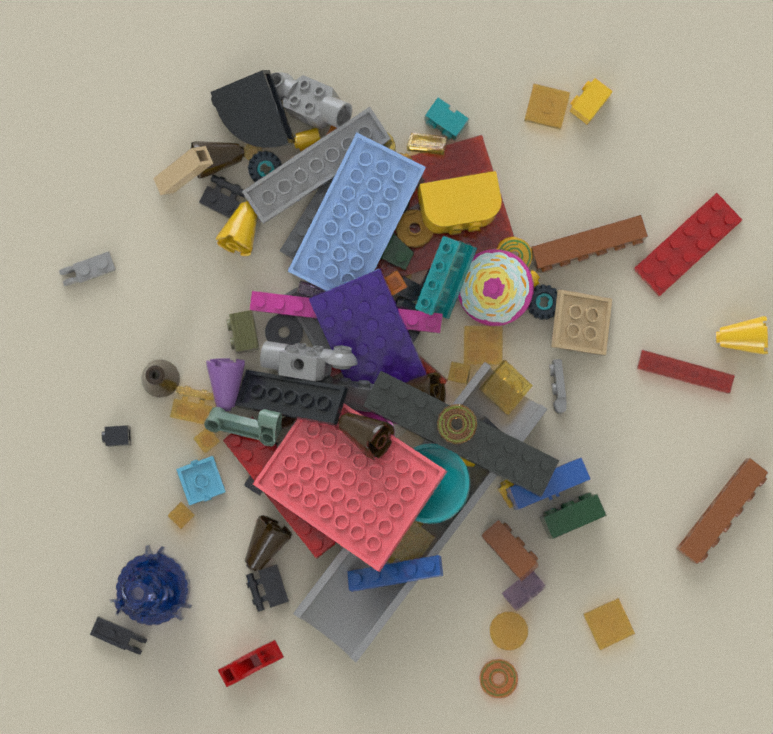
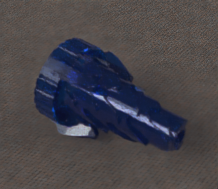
M150 545L145 547L143 555L134 557L133 560H130L122 568L121 574H119L117 579L118 583L116 584L117 598L109 599L110 603L114 602L117 609L115 614L117 616L124 612L130 619L137 621V623L160 625L175 617L182 621L184 619L181 612L182 609L192 608V605L188 603L190 594L188 573L177 559L165 554V547L161 546L157 553H153ZM137 587L144 591V596L141 599L136 598L134 595V590Z

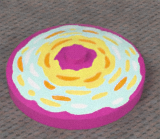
M500 249L486 250L474 255L458 298L464 311L475 321L489 326L506 325L520 318L528 309L534 293L533 277L528 266L517 255Z

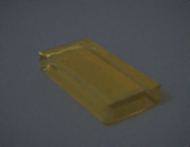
M411 132L406 146L407 151L444 155L448 137Z

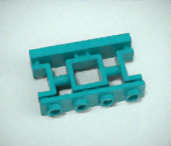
M443 236L415 309L428 315H433L434 313L443 314L442 317L449 319L477 248L462 241H456Z

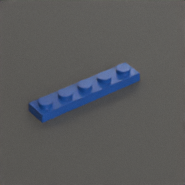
M436 555L385 564L380 572L373 567L347 571L349 591L354 592L443 576L442 557Z

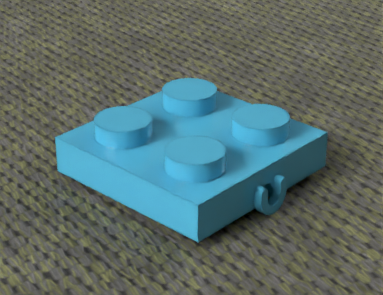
M214 456L200 461L198 459L191 461V464L176 469L189 506L201 501L212 500V497L226 493Z

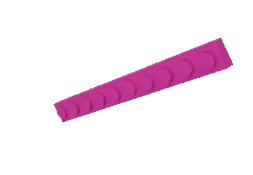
M252 291L250 310L317 319L307 297ZM399 309L407 330L440 334L443 314L434 313L433 315H428L421 311Z

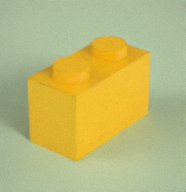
M596 78L592 82L588 80L581 89L584 91L581 96L576 95L570 103L572 105L570 112L586 125L589 124L613 92Z

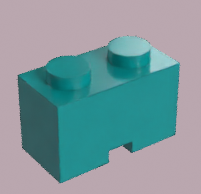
M438 97L425 114L424 120L430 128L440 130L442 136L446 139L456 141L468 124L469 118L458 110L455 113L449 109L450 105Z

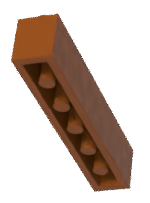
M638 215L532 246V259L536 271L541 270L544 273L553 270V266L560 265V267L570 265L571 261L577 259L578 262L588 260L589 256L594 254L597 257L605 255L611 249L615 251L623 250L626 248L625 245L628 244L633 246L644 243L643 240L648 235L642 216Z
M746 458L676 550L694 564L703 563L709 555L707 553L711 547L714 548L719 543L721 533L729 530L732 525V519L742 513L744 510L742 506L746 501L750 502L756 494L754 492L758 486L761 487L766 482L767 478L765 476L769 472L751 458Z

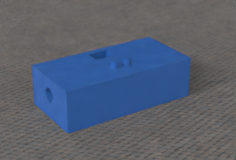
M581 457L556 467L543 495L540 497L517 485L508 487L506 491L514 510H519L547 497L550 501L553 499L552 495L559 497V492L588 481L591 478Z

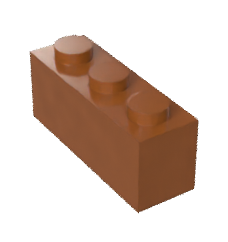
M498 520L481 536L522 582L539 567L537 563L538 557L531 550L527 552L524 548L525 543L519 536L515 538L511 534L513 530L506 522L502 524Z

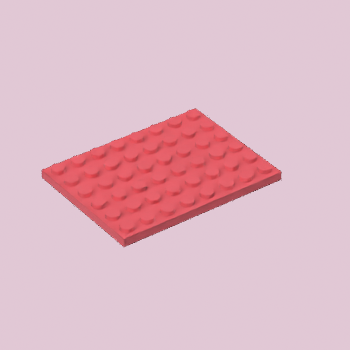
M344 404L340 417L348 412L357 415L361 414ZM297 419L253 485L380 572L447 471L393 435L390 436L389 440L392 443L387 452L382 457H375V460H372L339 429V424L334 426Z

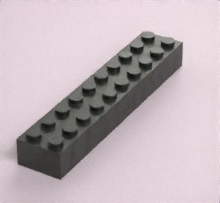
M380 371L363 405L364 409L458 454L460 457L539 497L543 495L560 460L474 418V431L467 440L462 442L449 441L440 432L439 419L442 413L452 406ZM456 408L447 411L442 419H445V430L443 428L444 420H441V429L445 436L448 433L447 437L452 440L466 438L472 431L469 429L467 416L470 419V428H473L471 416L465 415L464 412ZM458 414L465 418L467 426L464 432L453 434L448 430L447 421L452 415ZM461 417L451 418L449 427L452 431L460 432L464 429L465 422Z

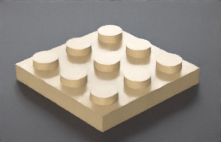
M558 290L551 347L602 356L606 355L612 299Z

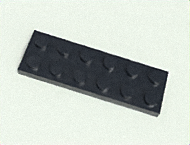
M246 370L235 406L258 412L267 409L282 413V416L337 426L348 388L340 385Z

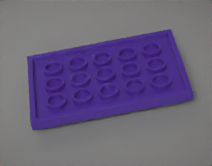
M380 268L309 298L331 350H334L335 346L350 347L352 349L351 352L357 359V365L351 366L350 369H341L344 378H350L351 381L356 382L366 380L370 384H374L380 371L405 383L427 374Z

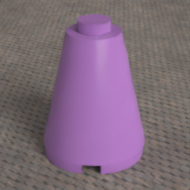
M230 358L206 360L216 407H220L225 411H231V408L235 407L245 360L236 359V362H233Z

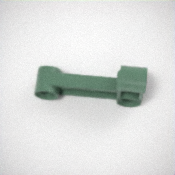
M213 407L204 422V426L210 432L224 431L260 440L266 446H273L282 430V413L263 409L259 413L258 420L227 413L220 407Z

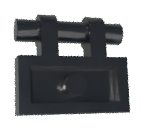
M213 174L210 181L215 183L216 186L214 189L209 186L206 187L199 204L230 219L241 204V202L236 200L237 196L245 198L242 193L244 189L238 184L234 185L226 181V178L222 176L218 177ZM222 188L231 191L230 196L221 193Z
M277 564L259 570V579L255 580L253 573L246 575L248 582L246 585L247 588H250L253 597L252 603L256 606L257 612L265 610L263 605L265 601L269 602L270 608L289 602ZM263 584L266 595L260 596L257 585Z

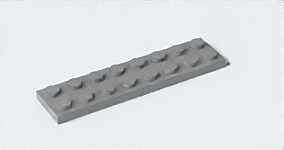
M368 107L242 191L263 224L333 179L356 132L381 145L391 140L371 107Z

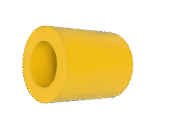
M313 128L295 133L294 146L295 149L299 148L301 152L319 141L318 129Z

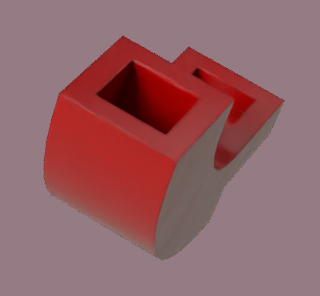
M273 640L218 669V672L226 687H229L256 671L284 658L276 640Z

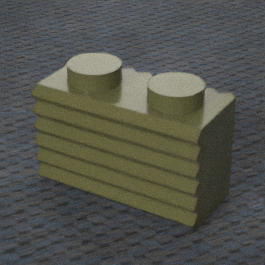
M253 311L229 314L230 319H227L228 331L232 330L233 338H230L232 350L235 349L236 353L259 350Z

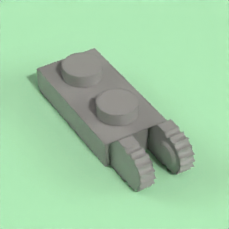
M108 251L75 263L73 266L65 267L59 270L60 275H67L75 271L77 277L63 281L64 286H69L102 276L116 269Z
M556 359L549 365L550 376H554V383L551 386L552 394L556 395V400L553 402V407H555L554 409L557 413L561 414L566 411L567 402L562 360Z

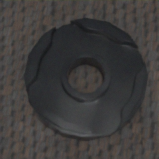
M278 314L268 321L265 328V336L267 341L295 345V343H300L303 338V328L295 316ZM283 327L288 328L290 331L289 335L285 338L279 336V330Z

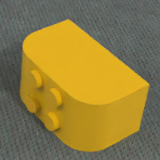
M496 171L423 183L419 185L417 192L422 220L430 231L438 234L449 233L450 235L460 234L461 230L467 229L468 232L480 230L479 227H484L494 220L502 202Z

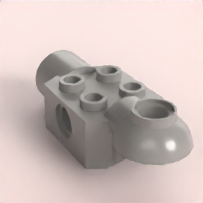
M275 72L271 74L280 100H283V107L292 118L319 130H322L329 124L338 128L351 119V104L341 100L332 87L304 75L294 81L293 77L288 73Z
M266 341L260 355L262 367L275 369L282 376L311 381H320L324 377L329 376L331 367L350 369L351 366L358 364L355 355L351 352L352 349L347 346H335L334 350L324 349L322 346L306 347L304 343L289 345Z

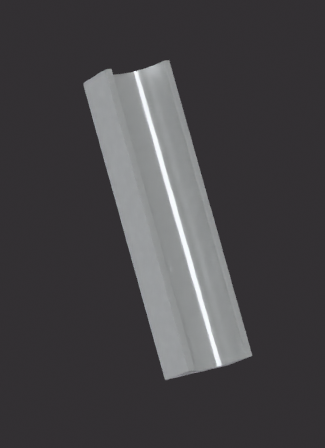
M486 362L483 363L451 405L452 407L459 406L467 409L478 420L486 416L502 432L522 442L547 411V408L543 405L537 404L505 382ZM456 408V409H458V410H460V411L466 413L465 410ZM428 440L423 442V444H434ZM476 464L474 467L467 466L470 475V492L462 509L450 519L440 523L427 524L414 520L385 564L438 555L497 475ZM343 547L293 614L315 627L346 652L353 661L357 662L417 581L351 592L348 586L347 571L371 566Z

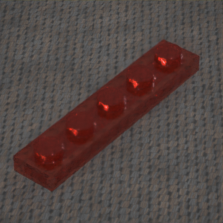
M641 350L636 368L726 394H730L735 377L732 374Z

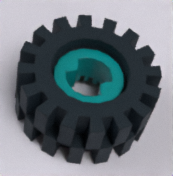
M259 151L257 154L252 155L253 157L249 160L248 173L252 180L257 182L281 166V160L271 151ZM264 163L271 167L270 171L266 174L264 171H260V167Z
M541 284V286L534 288L533 298L528 307L530 315L532 314L534 318H539L540 320H548L555 316L557 289L555 287L552 288L551 285L545 286V284ZM545 297L549 300L547 307L539 305L541 302L540 298Z

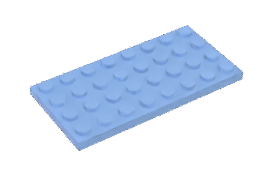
M356 132L288 272L327 291L374 271L426 167Z

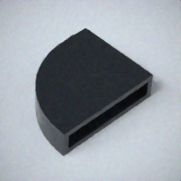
M261 70L210 92L212 104L216 107L223 124L241 141L262 148L281 147L295 143L270 70Z

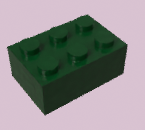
M587 492L578 496L579 500L576 502L569 500L560 504V509L550 508L542 512L544 516L539 518L548 538H557L607 516L598 494Z

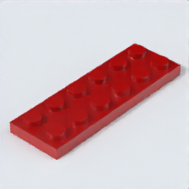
M716 193L633 270L658 296H661L742 221V218Z

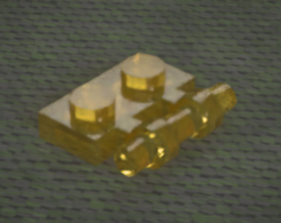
M186 385L185 387L177 386L176 393L183 396L182 400L174 398L170 417L204 425L206 418L212 410V406L205 405L206 400L214 401L213 393L202 389V391L191 389V386ZM189 397L200 398L199 403L189 402Z

